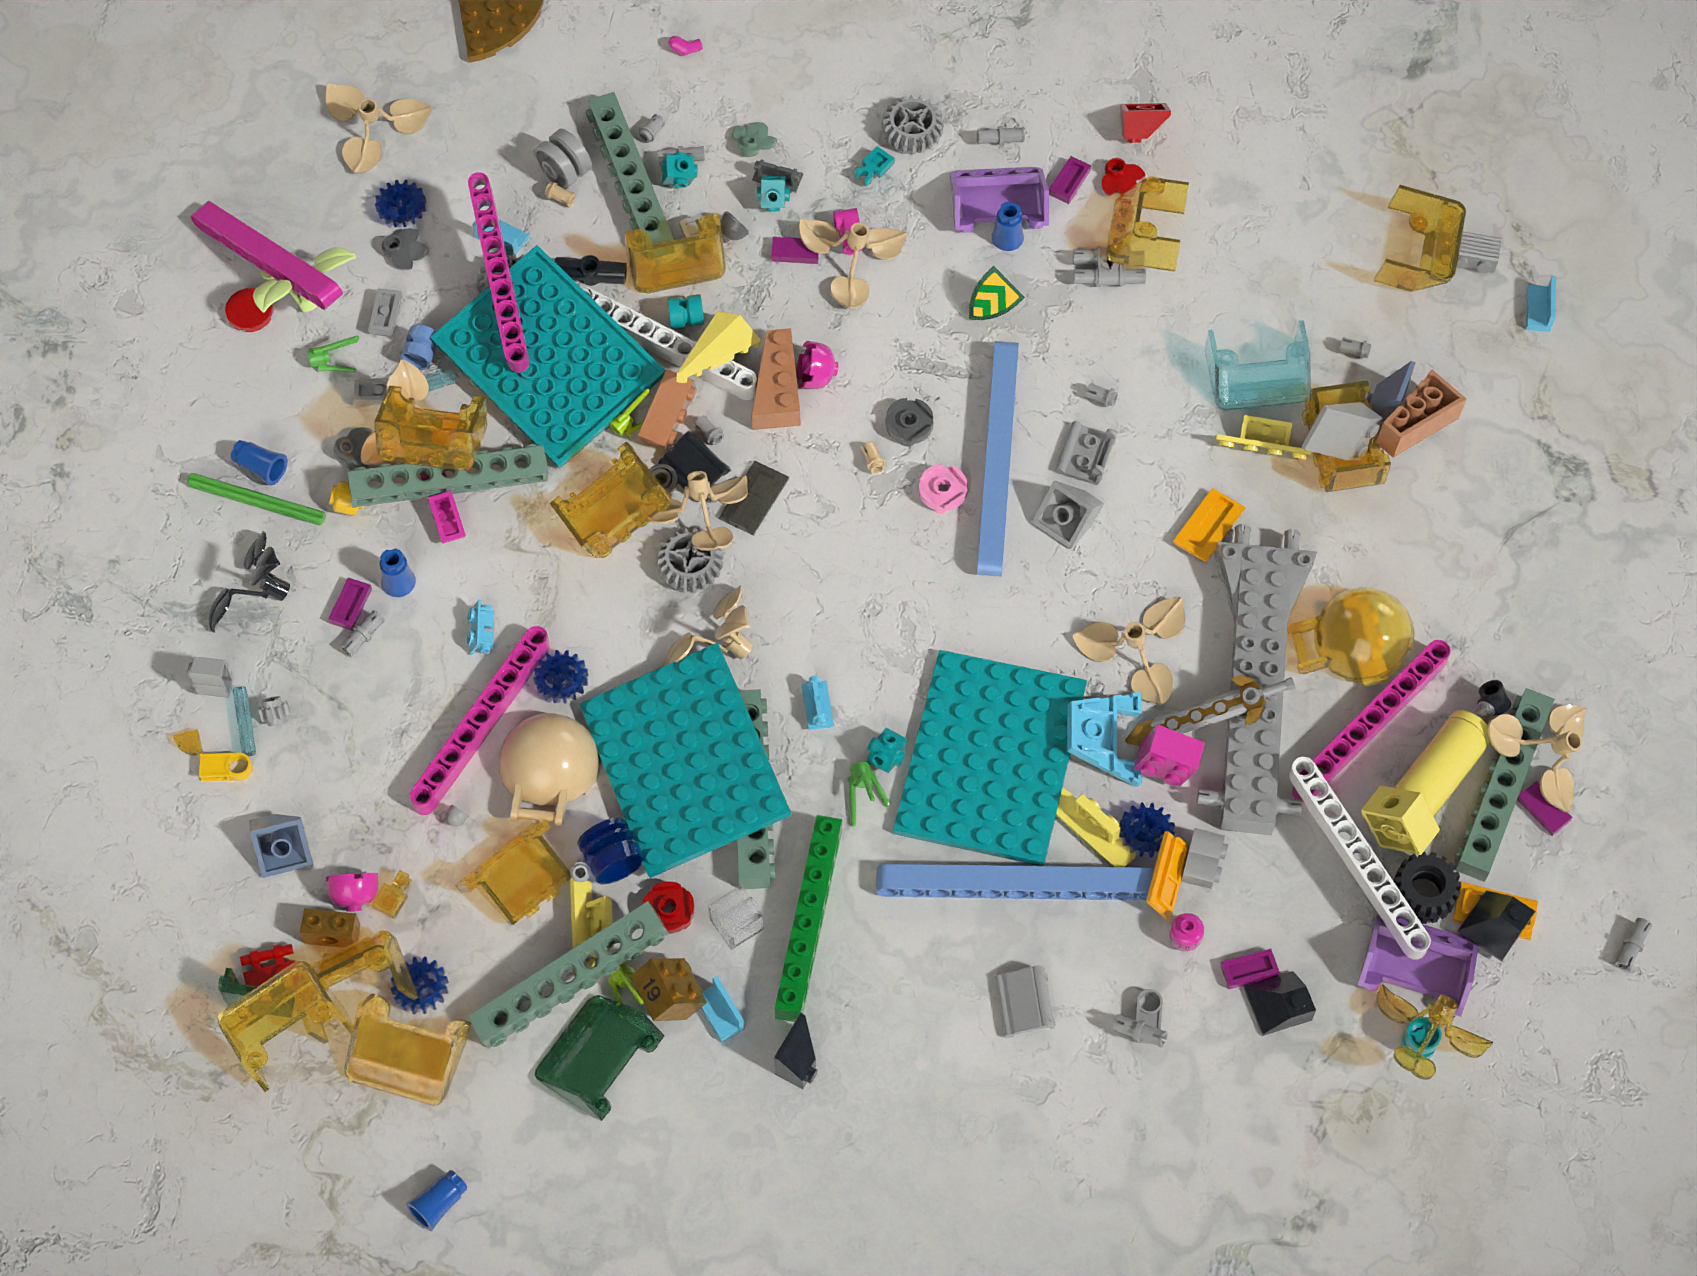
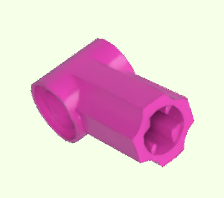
M857 208L833 211L834 225L839 232L840 238L845 234V231L850 232L853 224L860 223ZM845 239L841 243L843 253L853 255L854 250L849 247L847 239Z

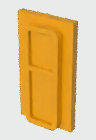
M1212 488L1173 540V544L1207 563L1216 550L1217 542L1223 541L1246 507Z
M1169 831L1164 832L1146 902L1165 920H1171L1189 852L1188 845L1180 837H1174Z
M1461 881L1460 895L1456 901L1453 921L1463 923L1485 891L1515 897L1536 911L1529 924L1519 936L1521 939L1531 940L1536 921L1538 901Z

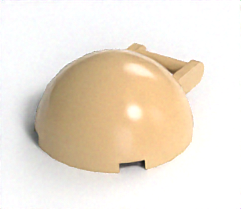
M543 713L529 717L510 731L500 751L499 772L503 785L514 795L511 821L528 819L555 822L556 826H563L567 802L576 800L582 794L586 795L592 788L600 770V755L592 735L580 722L564 715ZM522 800L540 806L558 805L557 812L521 808Z

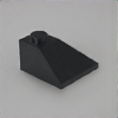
M1485 891L1457 932L1502 962L1536 911L1513 896Z
M1294 971L1244 986V991L1262 1036L1312 1021L1316 1008L1307 986Z
M802 1013L798 1016L774 1057L775 1075L801 1089H804L807 1082L811 1084L818 1072L806 1016Z

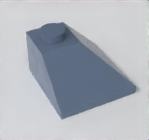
M1410 361L1377 384L1374 393H1368L1364 405L1383 418L1381 422L1384 423L1395 409L1401 406L1416 362Z
M272 814L249 820L250 835L262 878L313 866L301 817Z

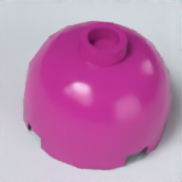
M806 341L802 346L806 348L805 353H800L798 357L796 377L797 380L802 379V384L798 386L806 389H820L825 387L832 380L833 376L837 375L839 365L838 362H835V356L827 345Z
M378 873L326 876V888L329 898L337 906L346 907V912L362 911V906L370 904L377 895L379 885Z

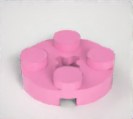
M942 464L931 466L923 472L920 478L919 496L922 502L929 508L934 509L936 513L942 514L946 511H951L959 507L966 499L967 479L957 467L951 465L950 467H942ZM938 485H948L949 487L947 488V491L941 492L939 491Z

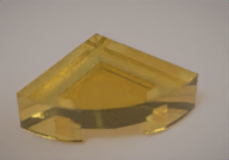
M198 729L173 735L177 747L182 752L192 756L204 754Z

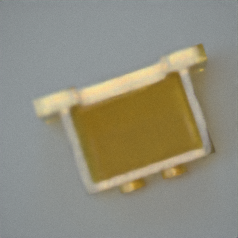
M542 819L531 823L455 884L460 893H469L477 888L507 923L514 925L525 915L527 918L534 915L540 909L538 905L545 899L549 902L560 893L558 888L572 877L568 868L542 836L551 828L548 821Z

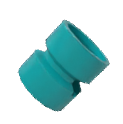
M701 294L688 295L685 300L681 297L667 298L671 329L683 328L686 323H689L690 326L704 325Z
M1418 1017L1410 1022L1401 1040L1403 1053L1409 1059L1422 1062L1433 1056L1442 1035L1440 1026L1436 1021L1429 1017Z

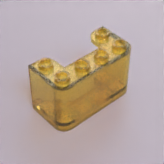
M1368 380L1310 389L1309 397L1305 399L1306 410L1302 411L1303 424L1308 425L1309 432L1324 405L1361 402L1371 409V403H1368L1367 398H1365L1366 394L1371 391ZM1376 435L1371 438L1367 445L1368 450L1366 454L1360 459L1344 460L1316 452L1313 453L1314 465L1319 467L1320 487L1324 488L1326 492L1385 484L1391 462L1389 455L1385 454L1383 449L1380 450L1379 445L1376 443Z
M389 385L374 421L376 448L380 458L395 463L461 471L471 469L487 430L486 397L473 396L470 405H461L460 413L415 408L414 398L409 397L408 400L401 394V387Z
M627 441L617 449L621 454L618 460L616 458L611 460L614 466L578 495L574 492L570 493L571 498L563 500L558 496L550 502V505L581 547L595 558L607 557L614 547L619 543L627 541L639 527L646 526L654 515L666 510L672 498L641 455Z

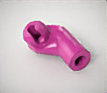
M671 36L668 41L669 47L682 56L703 50L700 39L687 42L679 36Z

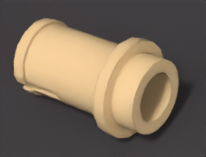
M550 182L544 193L548 199L551 200L553 198L568 207L572 206L576 198V193L560 187L557 182Z
M875 442L865 443V446H861V450L868 463L866 467L871 473L878 474L885 469V460L880 457Z

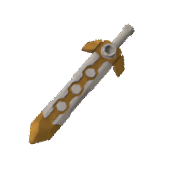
M1243 675L1233 677L1231 680L1240 689L1139 723L1127 736L1125 742L1140 747L1141 741L1157 724L1184 734L1246 712L1245 725L1256 723L1265 710L1263 708L1267 703L1265 698L1295 689L1294 681L1290 677L1279 683L1262 688L1252 678Z

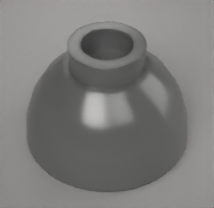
M725 211L722 214L718 234L727 243L730 240L743 239L749 234V230L729 211Z
M666 464L652 466L644 476L646 490L656 497H666L672 494L678 483L676 471Z

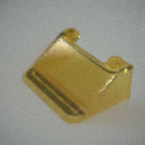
M371 993L357 1007L344 1067L346 1077L353 1083L424 1104L439 1105L447 1096L469 1036L471 1022L456 1019L447 1026L445 1035L390 1020L391 1006L388 1000L383 996Z

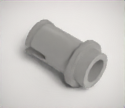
M654 114L645 126L639 128L638 137L645 143L652 142L655 139V134L665 125L663 117L660 115L657 117V114Z
M1343 337L1339 352L1360 356V359H1363V357L1368 358L1371 344H1368L1366 340L1360 342Z
M1093 383L1089 384L1087 389L1096 392V394L1086 391V398L1104 403L1105 407L1115 405L1118 393L1114 392L1113 388L1108 390Z
M700 416L695 421L694 427L707 438L709 444L717 445L723 440V430L713 425L706 416Z
M578 860L572 865L570 874L573 880L585 882L589 879L591 867L586 860H583V862ZM577 868H583L585 870L583 875H581V873L578 872Z

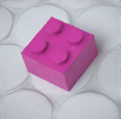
M1157 724L1141 741L1134 769L1141 771L1145 776H1155L1163 779L1169 785L1181 786L1198 770L1205 742Z

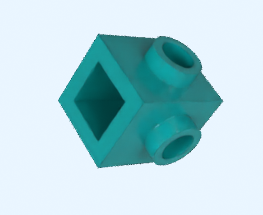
M677 152L673 155L666 154L661 162L662 184L685 188L697 177L698 167L697 164H694V156Z
M762 175L761 187H757V201H761V208H766V211L777 212L780 211V208H785V201H790V187H785V176Z
M886 727L877 738L873 737L869 742L867 750L870 752L866 762L889 773L894 766L899 767L903 762L908 739Z

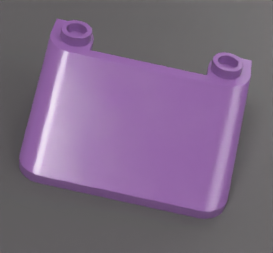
M1039 167L958 170L950 173L955 230L967 233L973 231L974 223L996 222V215L1001 208V204L1009 201L1020 206L1022 220H1028L1030 228L1040 229L1043 226H1049V189L1043 169Z
M1378 914L1372 929L1358 985L1369 991H1377L1382 981L1437 997L1441 999L1440 1010L1443 1013L1461 1017L1473 984L1478 945L1464 936L1422 924L1430 936L1431 944L1422 958L1417 960L1411 959L1405 955ZM1396 919L1400 926H1408V922L1405 919ZM1411 941L1413 947L1417 949L1423 948L1420 941Z

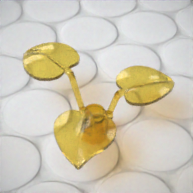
M1384 984L1381 985L1377 993V1005L1380 1011L1397 1023L1411 1022L1415 1018L1423 1017L1429 1013V1021L1433 1025L1418 1052L1416 1053L1405 1046H1399L1393 1054L1395 1061L1403 1069L1412 1072L1417 1078L1428 1080L1436 1072L1433 1061L1422 1056L1437 1027L1446 1025L1444 1031L1445 1036L1450 1039V1045L1458 1052L1471 1058L1482 1056L1493 1044V1041L1452 1025V1021L1455 1018L1453 1014L1457 1010L1458 1004L1447 995H1439L1434 1004L1430 1003L1427 1008L1418 1014L1417 1009L1411 1003L1391 992Z

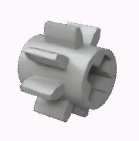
M280 696L262 700L263 707L258 708L261 722L267 720L268 726L281 725L287 721L286 716L290 715L288 701L282 702Z

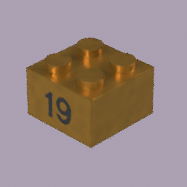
M651 958L631 975L653 1021L687 1020L707 1004L703 990L697 984L691 972V966L685 958Z

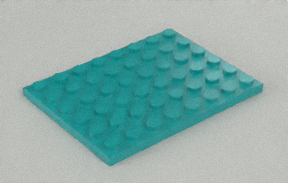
M536 245L510 268L530 360L529 367L525 371L516 373L508 366L490 286L430 338L537 446L544 445L545 455L561 469L605 430L613 419L620 413L622 414L645 389L650 390L663 378L666 370ZM501 291L498 295L504 296L508 291ZM507 312L503 317H510L513 313ZM510 334L508 339H514L518 334ZM514 356L512 360L518 361L522 358V356Z
M718 642L684 657L679 662H672L579 703L649 878L792 816Z
M939 650L893 834L1045 866L1071 754L1067 752V705L1071 701L1083 700L1087 680Z

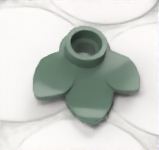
M754 122L748 128L737 125L733 129V139L738 142L741 154L747 157L756 156L762 149L773 148L778 140L775 137L768 136V126L763 122Z

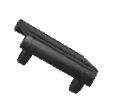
M687 431L658 462V464L669 465L676 471L678 484L683 489L685 486H688L687 476L692 472H705L711 488L722 475L725 476L731 471L730 467L691 431Z

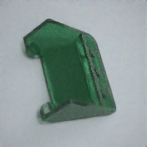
M595 995L586 1001L535 1070V1077L540 1083L593 1118L603 1121L611 1110V1103L604 1097V1094L638 1049L647 1053L653 1052L665 1035L643 1011L607 997Z

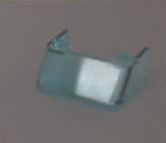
M1304 320L1298 322L1294 342L1286 349V360L1240 365L1237 354L1232 350H1217L1214 331L1208 330L1205 355L1214 401L1218 408L1229 411L1305 402L1309 398L1311 391V363Z

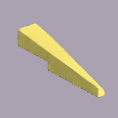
M717 311L678 370L677 382L686 383L687 378L693 374L698 377L702 375V370L706 368L712 370L733 360L734 354L738 352L747 353L750 346L759 347L761 339L741 315Z

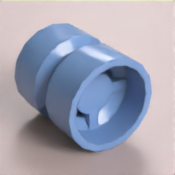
M412 325L400 354V359L412 363L419 370L428 369L434 355L432 350L437 347L430 337L436 331L425 325Z

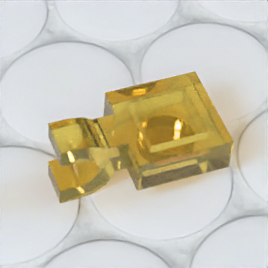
M399 870L391 886L384 883L371 904L372 908L395 919L408 898L407 894L403 893V891L412 882L409 874Z

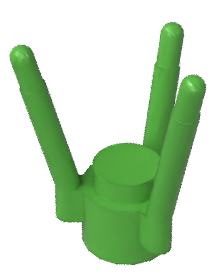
M359 336L349 337L325 346L308 349L311 366H318L319 372L327 370L356 372L355 368L327 365V362H331V350L356 343L359 340Z
M865 761L853 764L850 767L852 776L848 777L852 827L856 826L855 785L858 788H866L870 801H874L875 798L871 788L873 783L885 806H890L887 796L877 780L875 771H871L870 764Z

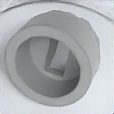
M451 805L446 813L447 822L455 827L461 826L469 817L454 805Z

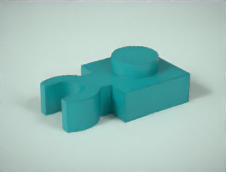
M876 146L862 160L863 167L856 169L855 179L857 180L860 176L864 175L866 176L864 185H870L874 175L879 178L882 177L895 164V158Z

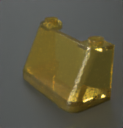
M718 213L703 216L698 221V236L652 245L649 234L643 230L624 232L626 256L635 290L642 294H649L721 278L726 271V263Z

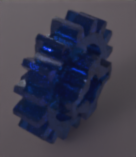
M397 179L395 180V185L386 183V190L383 188L379 189L380 195L375 197V207L379 218L384 219L385 224L388 225L393 222L394 227L397 228L398 224L402 223L403 227H407V222L409 221L413 225L416 224V217L422 219V212L426 211L425 204L427 202L423 189H417L415 182L409 185L408 180L405 179L403 184H400Z
M555 650V656L553 657L547 653V660L539 659L538 664L540 668H534L535 677L533 679L534 684L537 685V692L539 694L543 693L545 700L552 697L555 704L558 702V699H562L563 703L566 704L568 697L575 701L576 693L583 694V686H588V679L586 677L589 674L588 669L585 668V661H579L578 654L576 653L570 657L569 650H566L564 655H560V652ZM545 680H547L548 684H552L553 687H549L546 684Z
M1141 802L1139 809L1132 805L1129 812L1125 811L1123 813V820H1120L1119 837L1124 838L1123 846H1131L1130 853L1138 850L1139 856L1143 857L1144 852H1148L1150 858H1152L1155 851L1159 853L1163 839L1162 837L1160 840L1155 841L1156 838H1160L1167 831L1175 836L1173 831L1175 823L1169 822L1170 814H1162L1163 807L1156 810L1154 809V803H1151L1149 808H1146L1145 804Z
M413 957L412 964L403 961L404 969H395L398 977H391V982L395 986L390 989L392 995H396L394 997L396 1004L402 1003V1010L406 1011L411 1007L412 1014H416L418 1009H421L423 1014H426L427 1007L436 1010L435 1003L437 1001L440 1003L444 1002L441 994L448 993V988L445 985L449 981L447 976H443L445 974L444 968H437L436 960L428 964L427 957H423L422 962H418L417 958ZM429 972L436 977L437 982L429 978ZM402 989L410 992L411 998L406 997Z

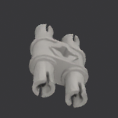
M1100 246L1089 250L1073 249V264H1094L1096 266L1095 269H1074V284L1089 283L1095 284L1098 287L1101 285H1119V287H1122L1124 284L1130 283L1145 284L1146 269H1124L1122 267L1123 264H1144L1145 250L1123 249L1121 246H1118V248H1100Z

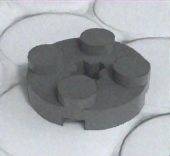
M902 398L891 404L887 410L885 426L888 434L895 441L900 442L906 447L924 441L933 430V412L922 400L915 399L913 401ZM905 418L909 420L914 418V424H905Z

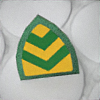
M993 265L978 281L972 292L969 304V320H987L999 317L1017 306L1025 297Z

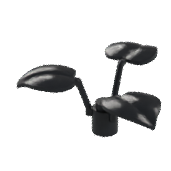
M261 532L250 546L244 559V567L246 569H250L253 564L256 567L251 575L250 585L254 586L262 579L260 588L263 591L233 588L229 590L224 588L213 602L210 610L209 626L212 632L215 633V626L229 608L234 594L261 596L265 599L271 596L279 601H283L287 596L290 583L270 573L280 565V562L276 558L272 547L269 546L265 549L266 532Z

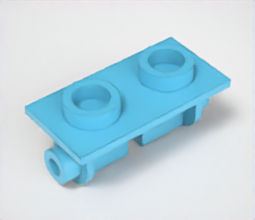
M478 600L474 607L469 609L467 616L468 623H471L467 635L470 655L476 649H479L483 654H488L493 648V631L484 630V628H493L494 610L491 605H482L481 607V600Z
M811 676L807 683L802 684L808 730L834 727L827 681L820 680L818 676Z

